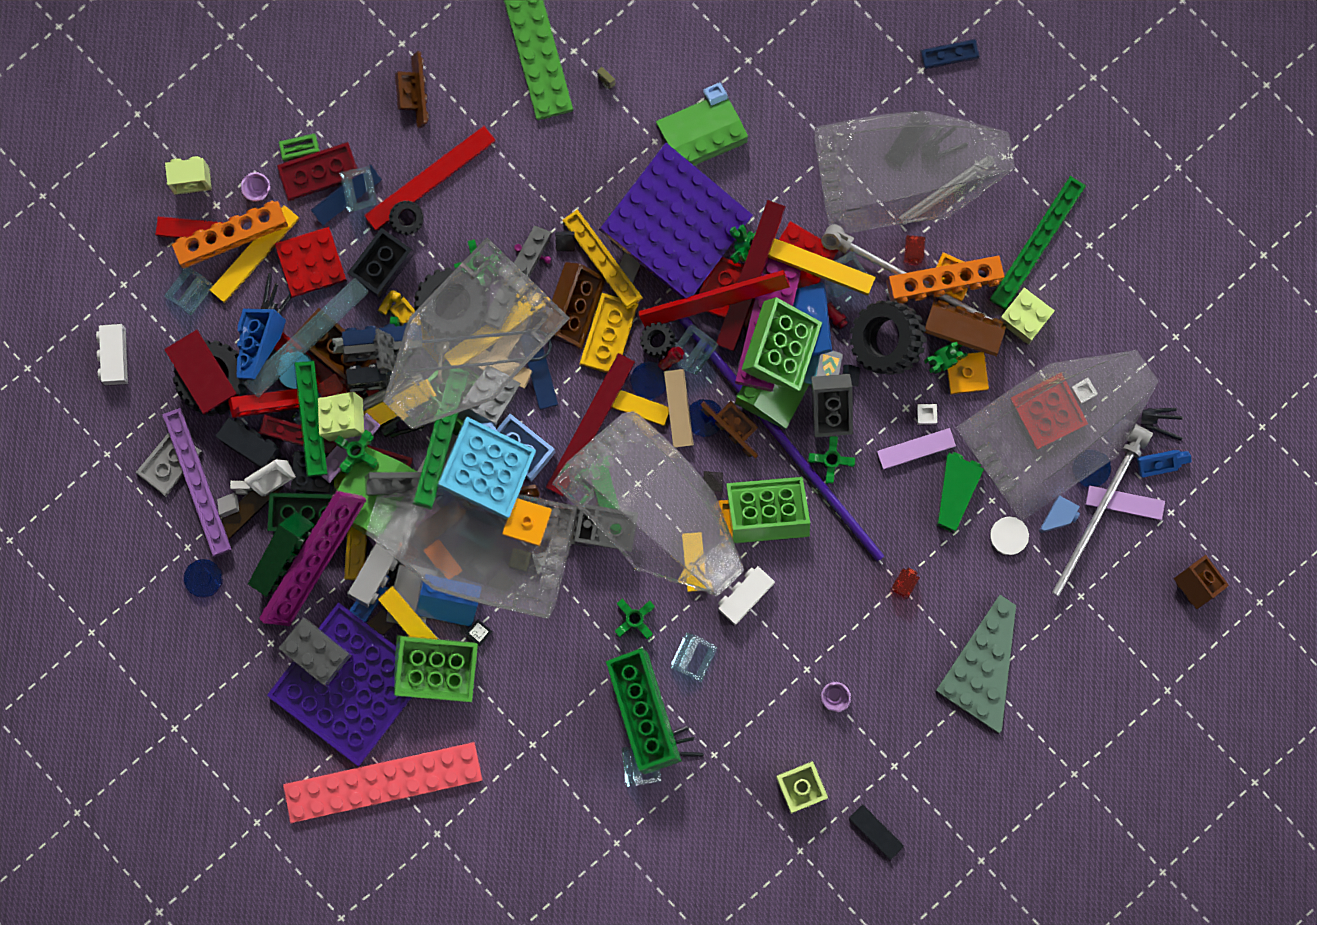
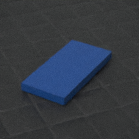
M821 282L798 288L793 307L822 322L811 357L832 352L825 284Z

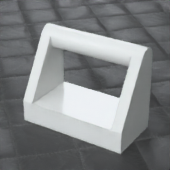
M276 459L245 478L244 481L258 494L266 496L296 476L287 460Z

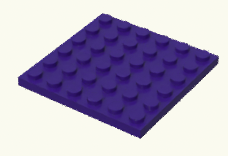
M665 143L598 230L682 299H687L695 294L735 240L729 232L732 227L738 229L743 224L745 226L753 214L670 145Z
M338 602L319 629L352 655L328 686L323 685L293 661L267 696L349 760L360 766L412 697L394 695L396 646Z

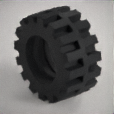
M401 201L390 210L389 222L396 232L410 235L421 228L424 215L422 209L416 203ZM402 210H410L413 213L414 221L411 225L404 226L399 222L398 216Z
M659 322L657 324L652 323L650 327L646 326L647 330H643V336H640V344L643 350L655 359H662L671 348L676 347V338L673 331L667 325ZM657 334H663L665 336L664 344L657 348L651 345L653 337Z

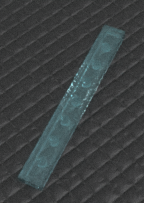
M354 278L263 365L255 380H247L244 383L245 386L259 398L365 297L369 291Z

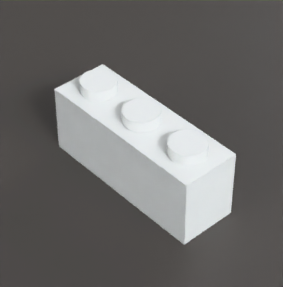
M122 324L99 326V331L96 332L97 342L100 343V350H97V359L100 361L101 369H98V379L104 385L128 384L126 328Z
M758 566L755 570L751 568L744 575L746 579L742 583L738 582L731 589L733 593L729 597L724 596L718 603L720 605L718 611L734 626L775 583Z

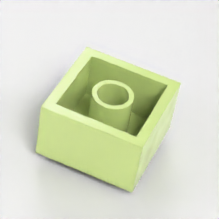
M195 156L183 161L181 159H172L170 162L165 163L167 185L174 195L212 190L210 168L203 158Z
M1023 288L1001 316L1000 320L1006 324L1007 329L1029 345L1055 310Z
M354 392L318 398L320 436L328 441H334L338 435L345 439L363 434V398Z
M813 761L776 776L790 814L828 798Z

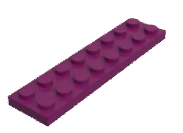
M771 258L767 259L762 276L784 270L790 283V288L755 297L735 384L773 392V383L757 379L741 369L764 301L777 297L793 306L801 270Z
M336 491L288 572L283 577L282 582L274 592L268 605L264 608L259 618L263 623L283 626L291 625L367 500L362 495Z

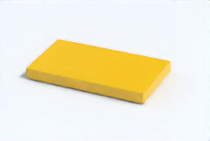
M602 293L579 363L581 366L608 373L617 354L623 355L638 303L627 309L618 297Z

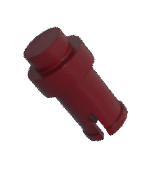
M829 302L827 304L828 316L833 321L832 324L836 328H845L848 325L847 317L844 313L841 314L832 302Z
M679 346L671 348L668 354L658 362L659 367L663 371H667L674 363L681 361L684 355L683 349Z

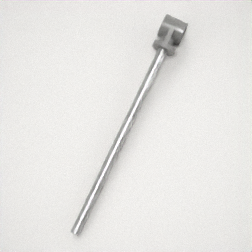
M830 225L822 236L821 242L826 249H837L843 254L850 250L894 275L906 273L852 243L854 237L845 234L843 228L839 225ZM923 282V285L926 288L932 287L931 285ZM947 294L937 297L954 307H964L971 313L979 312Z
M1135 424L1127 438L1130 444H1125L1123 447V451L1127 454L1052 592L1054 595L1059 596L1133 457H1140L1142 454L1140 448L1144 450L1149 443L1153 433Z

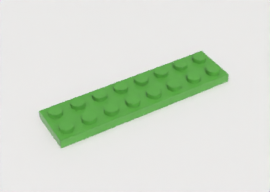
M504 0L537 120L572 112V103L544 1Z

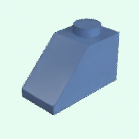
M1059 495L1039 532L1044 533L1068 526L1071 522L1075 523L1080 515L1077 512L1080 506Z

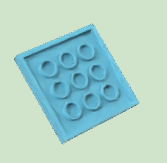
M466 417L437 486L507 520L536 450Z

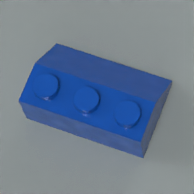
M423 576L415 613L420 617L471 627L477 610L481 587Z

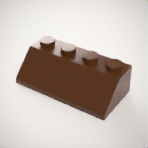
M565 262L541 331L554 340L582 348L605 278L580 263Z
M934 300L926 321V332L924 333L951 342H957L960 345L997 357L1006 324L1000 319H989L982 313H971L964 307H954L946 301Z
M320 308L293 335L294 338L344 380L346 369H349L350 366L360 365L361 368L369 367L370 364L377 363L373 359L343 363V354H334L335 345H333L332 339L341 338L342 331H345V329Z

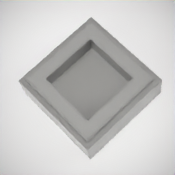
M235 493L217 499L219 515L222 518L239 511L238 496Z

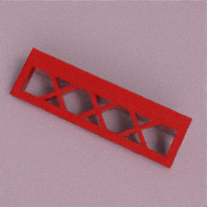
M297 389L230 397L228 399L232 418L299 409Z

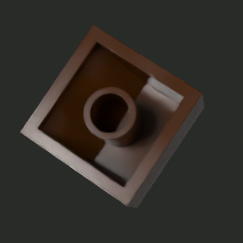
M1206 554L1173 578L1178 588L1184 592L1189 602L1196 609L1212 600L1229 586Z

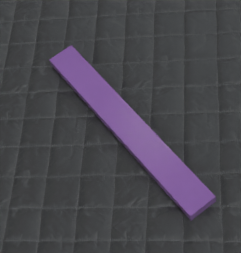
M178 408L162 414L213 557L232 551L182 409Z

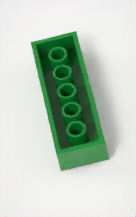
M640 648L606 661L638 770L646 775L681 762L648 652Z

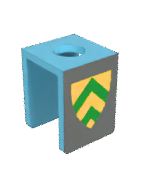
M832 351L811 357L804 382L811 384V377L839 375L843 354Z

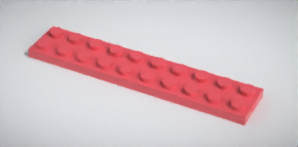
M475 742L287 783L283 784L290 822L295 823L483 781Z

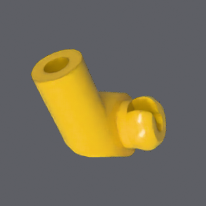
M396 290L390 291L381 303L378 312L386 315L393 302L397 303L400 301L401 294Z

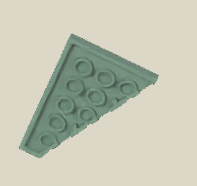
M1001 595L998 596L936 689V692L998 734L1002 731L1016 605Z

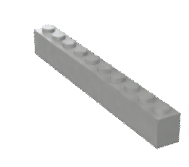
M452 434L443 470L458 437ZM424 461L417 472H422ZM404 495L348 592L349 598L367 608L370 604L374 605L379 597L377 592L380 587L384 588L389 579L386 577L389 570L393 571L398 563L396 560L399 553H404L408 545L405 542L408 537H413L417 530L415 527L417 521H422L426 514L425 508L413 505L415 495Z

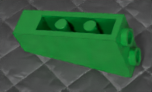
M953 452V454L948 453L945 459L936 526L952 533L956 532L984 470L980 463L973 460L968 462L963 459L962 455Z

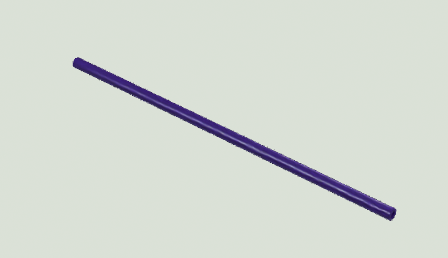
M688 317L678 319L739 393L743 385L735 384L737 376ZM757 416L877 562L884 557L883 553L780 428Z

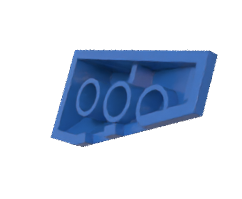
M243 309L238 323V332L240 333L239 341H237V347L239 348V356L237 357L238 379L255 380L281 338L286 319L276 310Z

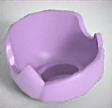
M259 172L249 173L241 182L242 194L251 201L263 200L270 191L269 180L264 174Z
M831 682L824 686L821 692V701L828 710L841 712L849 706L851 693L844 684Z

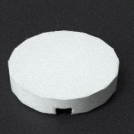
M1015 517L1001 518L991 529V544L996 551L1003 555L1018 554L1028 543V529L1021 520Z

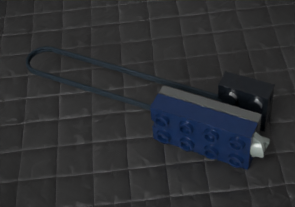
M414 322L404 323L403 326L387 324L384 325V328L367 326L363 330L347 328L345 331H342L341 338L332 339L333 345H335L334 354L342 353L343 363L377 360L376 356L379 354L375 353L376 349L373 341L376 335L375 329L382 330L393 337L395 342L393 351L396 358L419 356L422 344L531 333L543 335L548 342L546 354L538 358L403 370L380 374L377 363L370 364L369 367L361 368L360 365L350 366L349 369H346L345 375L347 393L385 389L387 375L539 361L549 355L552 344L548 335L540 330L421 340L420 325H415Z

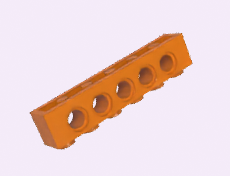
M267 202L264 204V207L259 209L252 208L242 216L235 215L230 217L227 222L215 223L210 229L205 231L198 230L187 238H178L172 244L180 266L183 269L288 227L289 225L279 202ZM263 216H270L267 222L263 223L260 221ZM245 223H252L250 229H243ZM228 230H234V234L231 237L225 236ZM216 237L215 243L208 244L209 238ZM193 244H199L196 251H190V247Z
M993 256L889 276L886 284L890 301L903 304L908 302L909 299L914 298L916 301L926 299V296L930 295L940 297L945 295V292L952 291V294H956L966 288L976 290L980 289L982 285L987 284L989 287L997 286L1005 276L1000 256ZM979 270H982L986 273L985 278L981 277L978 274ZM960 274H965L968 277V281H963L960 278ZM941 278H948L950 284H944ZM923 281L930 282L932 287L926 288L923 285ZM906 284H909L913 287L912 292H909L905 289Z

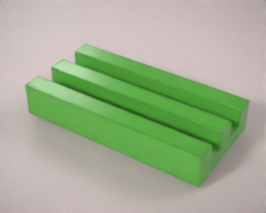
M316 134L279 142L283 161L300 158L320 151ZM313 140L312 143L284 149V146ZM312 147H314L313 149H309V150L300 151V152H296V153H291V154L285 155V153H290V152H294V151H298V150H303V149H307V148H312Z

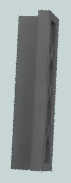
M369 472L365 476L366 496L415 495L421 472ZM438 487L436 495L444 494V490Z

